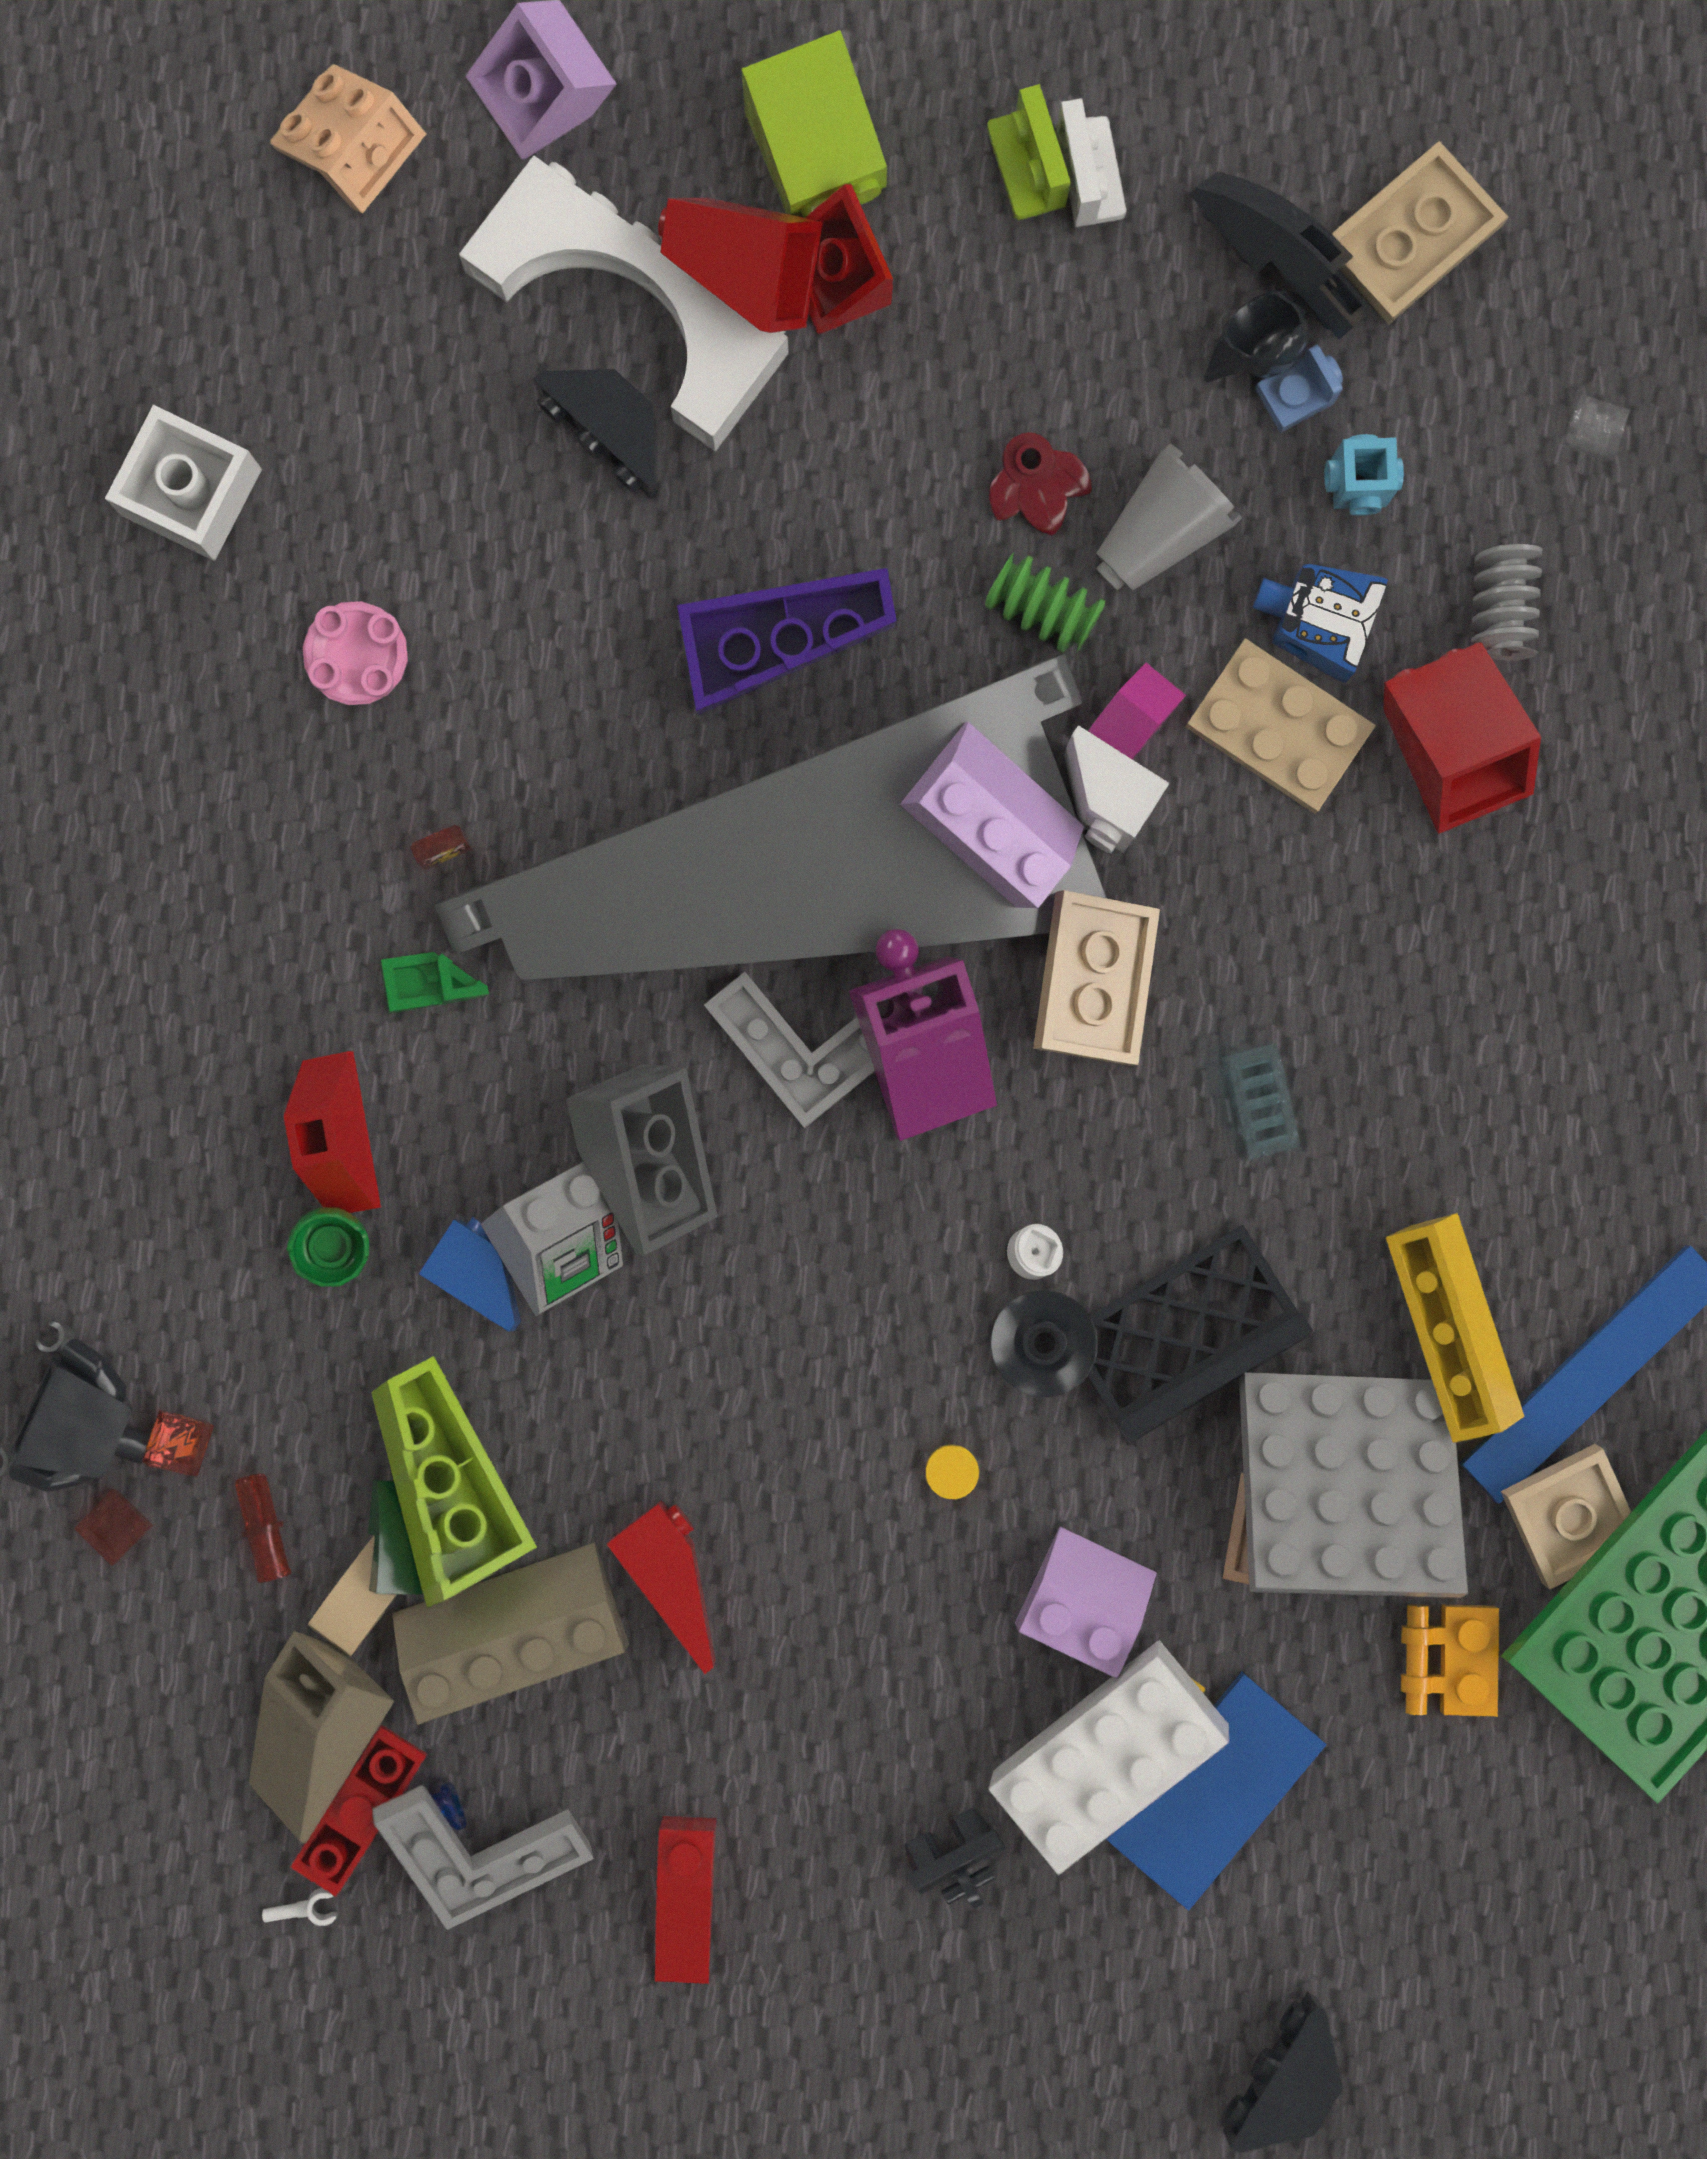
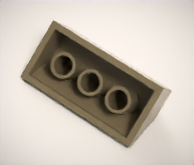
M595 1542L473 1584L447 1600L427 1608L424 1601L392 1613L400 1674L417 1725L625 1653L629 1645Z

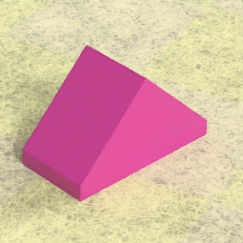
M1145 663L1116 693L1088 732L1133 760L1186 695Z

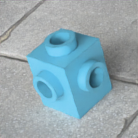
M1370 434L1356 435L1343 439L1332 460L1326 461L1324 471L1326 492H1333L1334 509L1349 508L1350 514L1360 516L1376 514L1381 511V507H1386L1397 491L1402 489L1404 478L1403 461L1401 458H1397L1396 438H1378L1376 435ZM1356 475H1361L1366 480H1356Z

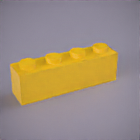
M1458 1213L1414 1224L1387 1236L1386 1240L1452 1442L1455 1443L1503 1432L1525 1416Z

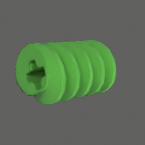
M1013 553L990 589L985 601V608L993 610L1001 602L1005 601L1004 619L1007 621L1012 620L1022 611V630L1029 631L1040 622L1042 624L1039 640L1047 642L1058 633L1060 635L1057 651L1064 653L1071 646L1077 644V654L1102 613L1105 600L1100 598L1089 608L1086 607V588L1082 587L1069 597L1067 595L1069 578L1064 576L1055 585L1051 586L1049 585L1051 567L1045 566L1034 576L1031 574L1033 557L1028 555L1016 565L1012 563Z

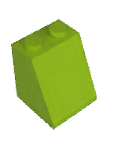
M840 30L741 69L745 114L787 214L805 218L844 184H852L860 204L873 200L881 193V188L886 187L887 165Z

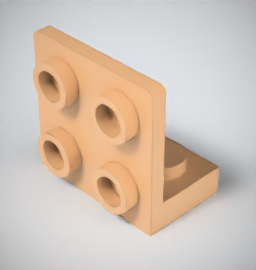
M331 65L326 72L322 73L315 80L311 91L295 111L284 118L280 129L271 139L270 143L277 151L321 173L349 206L363 213L425 137L426 133L392 91L337 65Z

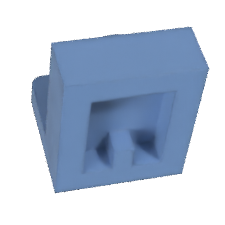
M1315 345L1307 349L1303 359L1292 369L1283 374L1262 380L1257 383L1255 390L1279 432L1282 433L1333 405L1342 391L1341 383L1343 382V377L1334 358L1330 355L1325 356L1319 345Z

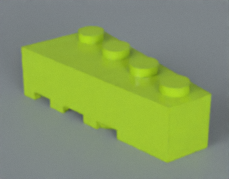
M434 1356L387 1380L371 1392L427 1608L447 1600L537 1547Z

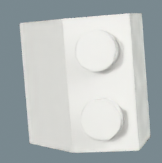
M1078 725L1064 752L1078 821L1084 826V829L1088 830L1085 838L1094 846L1107 853H1112L1114 848L1124 853L1170 783Z

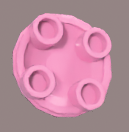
M362 601L326 606L320 609L315 616L314 622L309 626L303 643L304 667L312 684L329 699L347 705L370 704L387 696L401 681L408 661L406 639L396 619L380 607Z

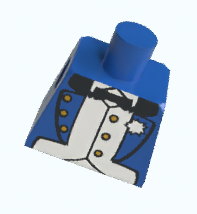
M1303 564L1294 579L1292 588L1263 578L1252 608L1280 618L1272 640L1273 644L1336 680L1346 683L1356 671L1388 579L1313 564Z

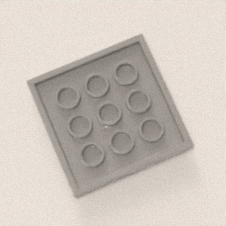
M1247 1372L1239 1377L1250 1592L1456 1598L1468 1594L1456 1442H1452L1432 1380Z

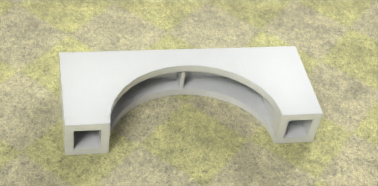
M533 156L460 252L459 256L465 272L506 302L533 279L549 272L567 268L584 267L610 271L622 275L647 289L673 316L681 330L687 347V366L683 384L671 405L673 421L716 451L787 356L788 337L784 335L786 331L768 333L758 330L660 253V240L648 227L639 222H635L633 225L629 224L617 215V208L606 197L597 192H593L590 196L575 185V178L564 167L555 162H551L548 166Z

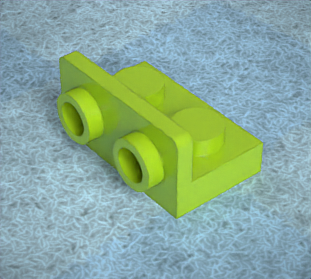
M1040 84L1020 89L1016 111L991 119L987 125V131L1014 216L1017 220H1023L1065 207L1071 183Z

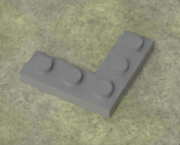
M746 972L742 973L704 1004L705 1008L804 1129L875 1072L857 1017L811 1053ZM885 999L876 1002L880 1016H884L889 1010V1001Z
M423 1785L373 1809L376 1827L447 1930L594 1859L591 1844L569 1809L472 1856L468 1854Z

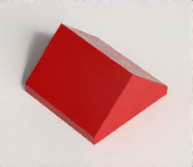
M844 184L805 217L823 221L808 311L818 334L832 330L892 304L893 277L852 184Z

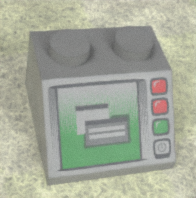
M584 1162L503 1205L481 1223L482 1228L535 1316L623 1266L618 1221Z

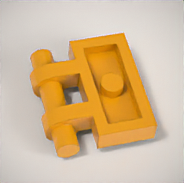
M1407 1604V1625H1402L1401 1643L1407 1644L1406 1673L1401 1674V1692L1406 1693V1713L1411 1715H1427V1694L1440 1693V1712L1443 1715L1498 1717L1499 1608L1496 1606L1442 1604L1441 1626L1428 1625V1605ZM1441 1644V1674H1428V1645Z

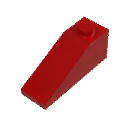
M660 1500L608 1541L607 1546L696 1664L706 1674L714 1668L716 1659L694 1542L688 1535L694 1530V1527L677 1504L668 1509L664 1502Z
M663 1816L659 1828L656 1887V1982L709 1984L717 1818Z

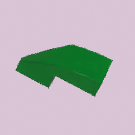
M434 952L381 959L380 961L388 1014L485 997L489 995L488 986L480 980H475L452 963L451 959L442 953L440 956Z

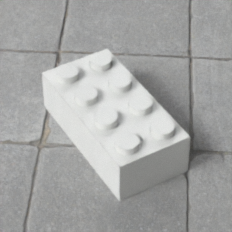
M1158 1640L1122 1668L1118 1678L1112 1676L993 1771L989 1790L1059 1875L1228 1744V1723L1161 1641Z

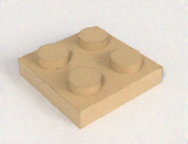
M1593 1444L1501 1491L1542 1584L1549 1590L1570 1580L1631 1513L1604 1449L1597 1444Z

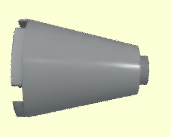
M1171 443L1159 453L1096 553L1103 561L1096 570L1117 591L1124 584L1132 591L1235 527L1242 519L1240 514L1232 511L1234 506L1195 464L1188 468L1181 461L1180 457L1183 453Z

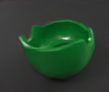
M319 1207L301 1216L294 1225L289 1235L286 1250L292 1267L299 1277L320 1287H341L358 1277L369 1258V1238L364 1225L354 1215L342 1208Z

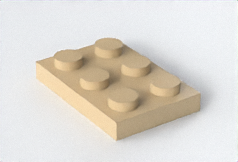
M1438 141L1335 230L1332 235L1353 256L1340 271L1383 319L1390 324L1501 228L1508 219V216L1443 144Z
M1245 638L1186 725V728L1316 814L1376 725Z
M1066 890L1055 893L1033 1049L1129 1066L1138 1065L1160 909Z

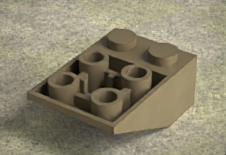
M294 1631L265 1677L249 1785L300 1842L306 1843L381 1724L394 1700L351 1657L336 1646Z

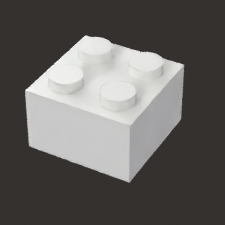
M153 405L105 499L121 516L215 561L262 469L248 450Z

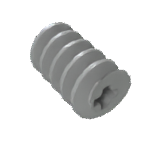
M1529 544L1499 545L1484 550L1475 556L1474 567L1480 573L1474 577L1473 587L1479 593L1473 597L1472 608L1478 614L1472 618V629L1478 634L1471 638V646L1481 642L1492 659L1506 661L1523 660L1538 654L1536 650L1523 647V642L1536 639L1539 636V630L1524 626V621L1536 619L1540 615L1539 609L1525 606V601L1538 598L1541 594V589L1526 585V580L1541 577V568L1527 565V560L1542 556L1543 548Z

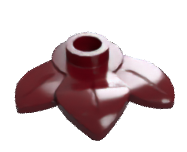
M1026 432L1016 435L1006 444L1002 454L1003 469L990 484L989 502L997 521L1008 519L1021 511L1025 519L1035 529L1047 535H1054L1065 518L1068 504L1067 497H1079L1091 493V479L1081 460L1073 453L1053 450L1046 438L1037 433ZM1026 449H1031L1037 454L1038 462L1033 469L1025 468L1021 462V455Z

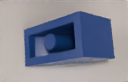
M473 1216L468 1224L462 1220L454 1219L419 1274L508 1332L515 1331L521 1320L511 1274L482 1228L481 1223L483 1222Z

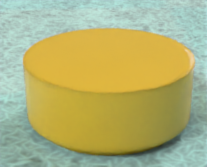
M948 1444L937 1448L929 1456L925 1467V1474L929 1486L937 1495L946 1499H959L968 1495L975 1488L979 1478V1466L969 1450L960 1445Z

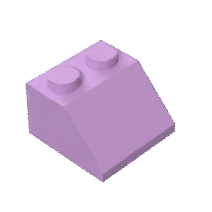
M560 0L517 3L466 74V78L521 159L530 157L592 117L616 86V82Z
M1059 1526L1015 1621V1625L1019 1632L1118 1678L1140 1631L1157 1573Z

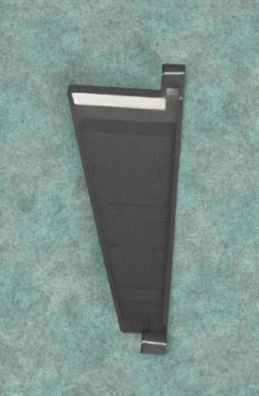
M1062 653L1025 667L1021 671L808 759L501 880L461 892L433 906L454 954L501 938L517 976L523 980L684 969L875 952L880 936L891 929L908 931L916 939L918 947L1050 933L1055 893L1057 891L1066 890L1106 898L1083 834H1081L1071 867L1040 907L1016 908L907 812L900 803L964 723L969 722L1076 818L1041 721L1082 704L1083 701L1066 655Z

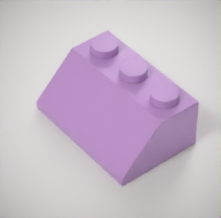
M969 722L964 723L900 803L907 812L1016 908L1040 907L1071 867L1084 828L1075 817Z

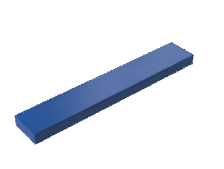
M1684 1246L1521 1403L1525 1417L1503 1432L1487 1435L1458 1463L1494 1502L1500 1504L1504 1500L1501 1493L1502 1490L1526 1479L1707 1305V1262L1692 1246Z

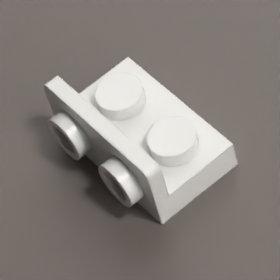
M1082 98L1061 102L1056 131L1060 150L1071 181L1069 197L1075 227L1123 219L1126 213V206L1108 118L1106 116L1086 117Z

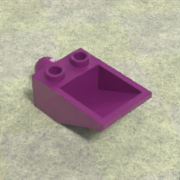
M891 929L882 934L878 939L876 957L879 963L887 970L893 971L894 975L849 990V994L897 1140L902 1141L997 1106L980 1013L963 960L945 956L914 967L913 964L918 957L919 951L916 939L906 930ZM936 981L938 985L936 996L931 999L924 996L923 986ZM887 999L889 1010L884 1016H880L876 1002Z

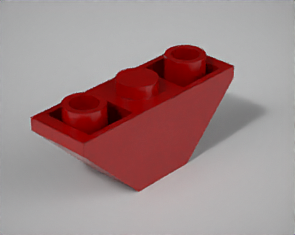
M354 1051L303 1060L283 1115L293 1170L322 1207L342 1208L349 1213L381 1208Z
M381 1725L290 1868L336 1897L380 1832L374 1823L373 1809L405 1793L426 1758L427 1753Z

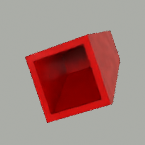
M668 198L667 207L662 210L658 222V235L662 239L660 253L758 330L773 333L806 328L823 221L712 198Z
M1481 642L1465 649H1453L1434 662L1417 669L1403 670L1391 680L1384 682V713L1438 834L1534 794L1541 736Z

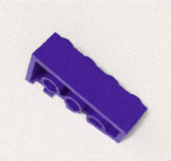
M887 568L677 605L698 715L895 627L897 621Z

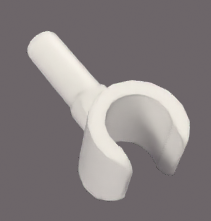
M319 1888L310 1894L308 1900L263 1909L262 1917L264 1922L294 1917H308L312 1923L324 1926L332 1923L337 1918L338 1911L319 1914L314 1910L313 1904L318 1899L334 1897V1895L323 1888Z

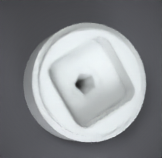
M1032 1224L1013 1234L1008 1243L1007 1256L1010 1265L1017 1274L1026 1279L1037 1280L1052 1274L1058 1269L1063 1259V1247L1058 1235L1052 1229L1045 1225Z

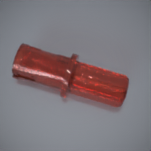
M256 1473L239 1478L235 1482V1487L246 1530L241 1532L242 1537H248L257 1573V1583L272 1581L292 1574L280 1532V1527L284 1526V1521H277L266 1475L264 1473Z

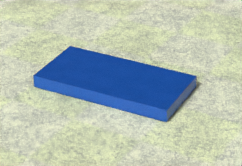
M1243 1672L1238 1675L1213 1705L1228 1723L1229 1743L1106 1838L1108 1842L1188 1911L1327 1745Z

